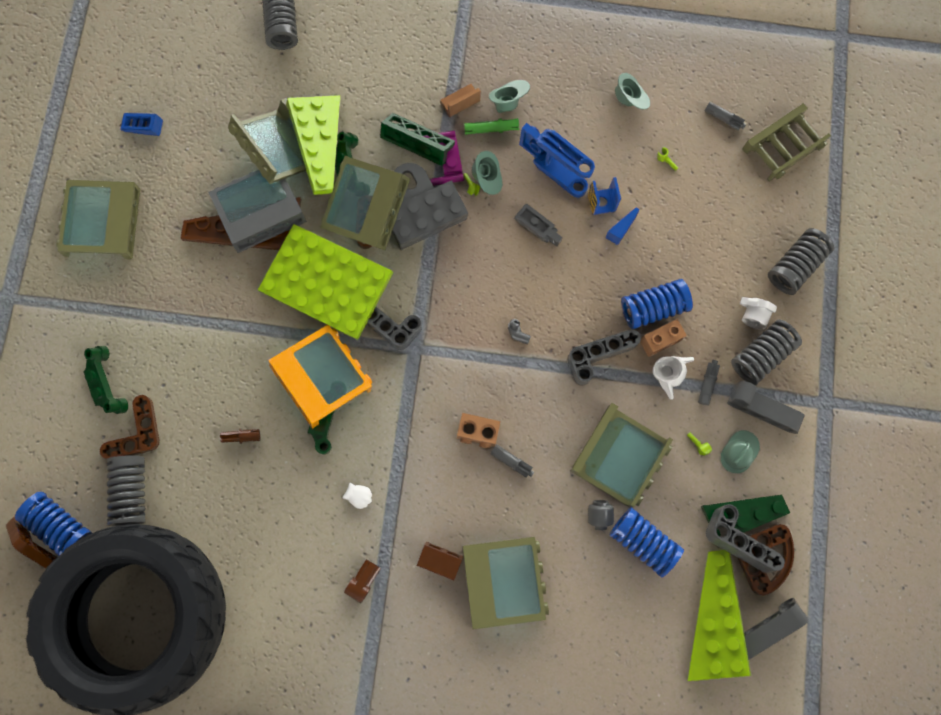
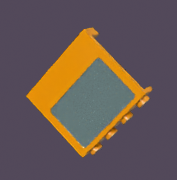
M329 325L324 326L268 360L269 367L312 429L319 425V420L364 391L367 393L371 392L372 388L370 377L367 374H363L358 360H353L348 346L345 343H341L338 332L334 328L331 329Z

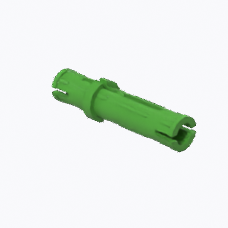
M499 118L496 121L464 123L465 135L489 132L503 133V131L519 130V119L502 120V118Z

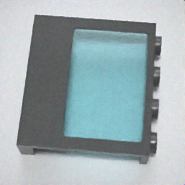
M277 161L272 163L277 170L276 174L282 173ZM260 170L250 172L248 175L208 192L237 253L290 230L293 224L299 226L307 222L286 178L269 184L266 178L261 175Z

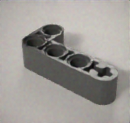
M377 307L373 311L377 314L376 317L369 319L367 322L370 328L397 350L406 349L422 330L421 320L418 316L410 315L398 325ZM411 322L418 324L415 329L408 328V325ZM385 324L391 326L388 331H382L381 327ZM399 336L405 337V341L403 343H397L395 341L396 338Z
M633 329L573 348L567 360L575 382L578 385H586L590 382L594 374L591 363L635 349L641 341L640 333ZM628 337H629L630 339H634V342H633V343H632V341H627V342H625V341L628 339ZM614 342L617 345V349H611L608 343ZM596 348L600 354L593 355L590 349ZM579 354L582 360L575 361L572 355ZM579 372H586L588 379H582L579 376Z
M740 381L734 385L727 402L728 405L789 433L798 434L805 417L802 412L755 392L757 387L752 383Z
M727 504L715 509L706 529V537L710 542L762 572H775L784 567L785 562L781 554L734 528L739 516L735 506ZM724 511L727 513L728 518H725ZM717 529L720 531V536L716 532ZM734 538L738 542V547L734 543Z
M794 598L783 602L779 606V611L744 632L748 660L808 623L807 615Z

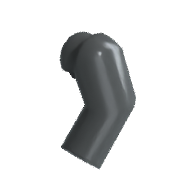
M512 319L508 324V330L512 339L528 345L531 336L522 333L519 326L520 322L517 319Z

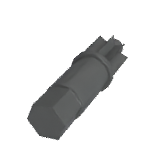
M712 102L708 103L705 112L737 130L745 128L746 124L743 118Z
M712 360V363H708L698 400L699 404L706 406L710 404L720 368L717 360Z
M496 444L490 454L524 477L527 478L528 475L530 477L533 476L532 466L522 461V459L515 457Z

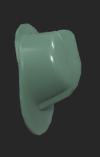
M622 73L618 78V85L615 87V95L619 102L642 110L649 108L650 99L637 80L628 73Z
M525 80L511 81L491 91L489 99L495 103L498 113L512 111L518 106L519 98L529 92L530 84Z
M490 151L480 152L472 165V175L479 182L484 192L490 195L498 194L503 186L498 159Z
M746 430L736 432L721 452L723 467L731 473L739 474L745 472L759 453L760 443L758 438L752 432Z

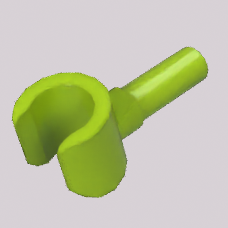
M663 147L662 153L664 155L658 152L657 159L660 162L665 161L676 171L678 167L668 157L669 150Z
M464 173L463 176L469 185L467 193L477 196L480 186L473 183L468 174Z
M691 432L687 435L697 446L700 455L705 456L712 451L708 442L701 444Z

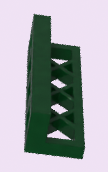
M392 113L381 122L380 138L440 166L446 163L447 152L455 146V140L395 113Z

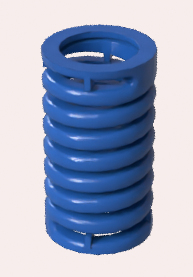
M678 279L664 285L639 291L637 294L623 296L621 298V306L628 326L631 329L641 327V325L646 326L648 323L661 321L662 318L668 319L669 316L674 317L676 314L680 315L683 312H690L693 308V301L686 282L683 279Z
M42 491L30 496L23 502L15 514L16 521L28 531H31L34 536H37L51 550H54L58 556L73 543L92 534L88 528L83 527L82 523L77 522L76 518L71 517L70 513H65L64 508H60L58 503H54L53 499L48 498L47 494Z
M632 507L620 517L609 533L617 542L622 541L623 547L628 546L629 552L634 551V556H640L642 562L647 560L646 565L648 567L652 566V570L660 577L666 576L674 568L684 552L681 546L676 542L674 543L666 534H662L661 530H656V526L650 525V522L646 519L644 520V517L639 515Z

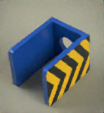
M613 177L609 189L597 191L596 182L592 181L588 191L592 215L615 212L621 201V195L616 177ZM600 197H603L607 200V204L605 206H599Z

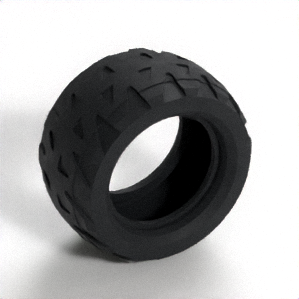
M127 524L111 526L96 531L65 549L38 580L41 583L29 601L26 618H29L26 636L27 650L29 656L33 657L36 664L37 675L47 688L54 690L65 703L83 711L98 715H137L171 702L189 690L201 678L215 657L222 640L226 619V602L224 590L216 569L207 556L193 542L165 528ZM133 564L151 570L162 579L170 591L175 609L173 632L166 648L152 664L143 670L123 669L108 662L95 648L88 628L89 608L97 589L111 574Z

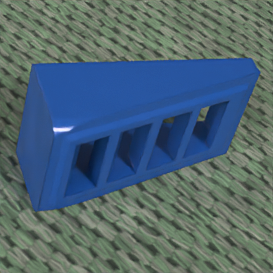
M124 113L120 130L123 132L160 136L163 119L157 114Z
M636 207L607 232L606 239L618 245L636 219L639 209Z

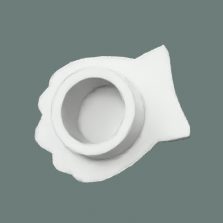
M349 483L343 499L348 500L354 507L362 509L372 502V493L368 487L355 486Z

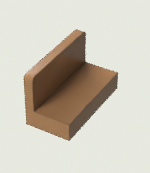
M469 84L441 99L440 103L448 116L451 117L478 103L481 91L479 88L475 89L472 84Z

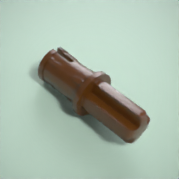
M239 428V431L220 433L221 443L239 442L242 444L243 442L260 441V429L242 430V428Z

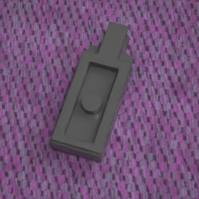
M525 204L515 215L514 219L542 241L546 243L550 241L555 246L562 242L563 237L556 233L555 225L528 204Z

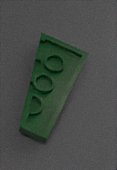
M782 495L701 506L708 524L715 509L727 504L735 506L739 516L734 528L743 533L790 513ZM724 511L725 518H728L727 513ZM717 529L716 532L720 536V531Z

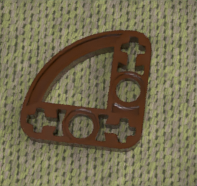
M783 524L774 525L750 535L755 540L760 535L765 536L767 539L766 546L769 548L781 543L783 545L784 567L777 572L771 581L767 573L759 569L755 573H751L748 570V563L738 558L748 583L756 595L765 596L774 592L785 582L792 569L794 543L790 530ZM778 530H783L784 534L781 535L782 538H772L770 536L777 533ZM760 574L762 575V577H758V579L752 578L755 576H759ZM759 581L765 583L764 591L757 589V586L760 585Z

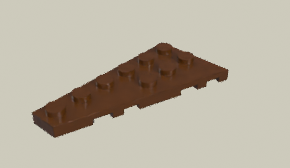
M297 197L296 200L301 207V197ZM263 204L238 209L236 212L226 213L229 222L233 223L270 205ZM219 215L183 221L182 241L233 246ZM290 230L251 248L280 250Z

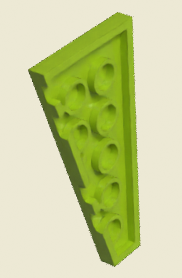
M340 95L287 98V107L313 194L332 193Z
M726 550L708 552L687 681L751 676L730 553Z

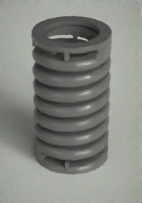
M262 0L266 44L270 48L277 50H287L295 47L298 43L295 1Z
M808 228L768 272L770 282L785 294H796L807 279L819 268L820 264L833 252L834 244L832 240L822 231Z
M780 319L776 320L762 335H759L741 353L737 354L731 360V364L744 381L757 385L765 378V374H769L771 370L781 364L782 360L791 355L792 351H795L802 345V339L795 328L789 323Z
M117 456L107 458V471L109 472L107 474V486L109 487L107 490L109 495L107 497V502L109 503L107 509L110 511L107 513L109 518L107 519V525L117 526L146 523L145 506L127 507L129 505L145 504V499H124L144 497L145 491L125 490L144 489L145 484H123L126 482H143L145 476H122L144 474L145 457ZM130 466H139V468H130Z

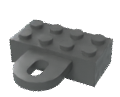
M405 163L394 170L403 175L405 173L411 174L417 184L414 189L407 188L392 230V234L401 250L467 220L468 211L452 180L434 188L426 171L417 164Z

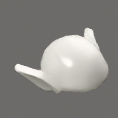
M666 356L656 361L652 371L653 375L659 380L669 399L674 398L673 387L679 386L685 379L687 373L685 364L694 361L693 357Z

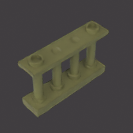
M804 103L752 137L742 148L746 154L752 150L757 152L773 171L767 178L769 182L774 178L778 180L791 166L816 149L820 151L828 144L826 141L831 135L828 133L820 138L804 119L805 116L803 114L808 109ZM793 122L798 123L814 144L807 148L792 131L790 124ZM780 131L785 133L801 153L792 157L776 138V134ZM765 141L770 142L785 159L786 163L779 167L764 150L762 143Z

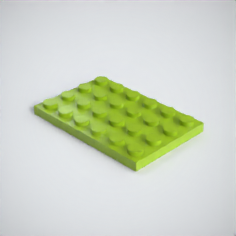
M293 224L261 282L258 291L358 340L391 279L393 271Z

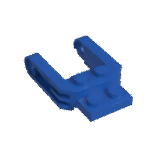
M526 123L521 129L519 145L534 156L533 162L536 167L572 196L577 198L584 196L588 189V183L584 178L592 176L595 169L594 162L556 131L545 129L540 134L536 127ZM582 164H586L589 166L590 170L588 172H582L579 166ZM580 183L583 186V190L576 191L573 185Z

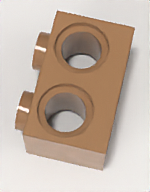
M678 319L644 335L640 343L648 357L682 341L687 335Z
M462 413L457 438L462 443L472 444V442L480 443V447L490 449L491 446L495 447L501 421ZM466 425H471L474 428V432L466 434L463 428ZM489 429L493 432V437L489 439L484 438L482 432Z

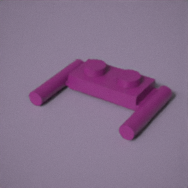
M455 130L441 132L439 134L455 140V146L447 152L446 163L443 165L444 177L430 179L433 186L441 185L451 180L453 183L464 181Z

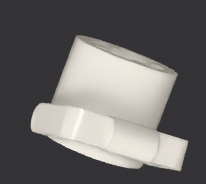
M741 298L740 304L747 308L742 322L751 328L764 330L767 327L772 312H776L777 307L763 299Z

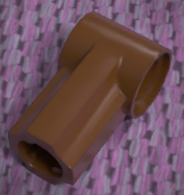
M366 559L357 575L347 585L344 593L361 604L370 591V586L381 568Z

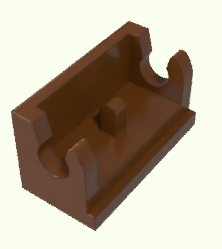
M426 542L416 566L454 581L463 556Z

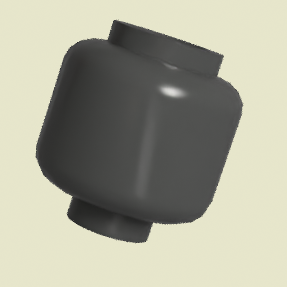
M594 500L588 507V523L595 526L596 530H607V527L614 523V507L607 500Z

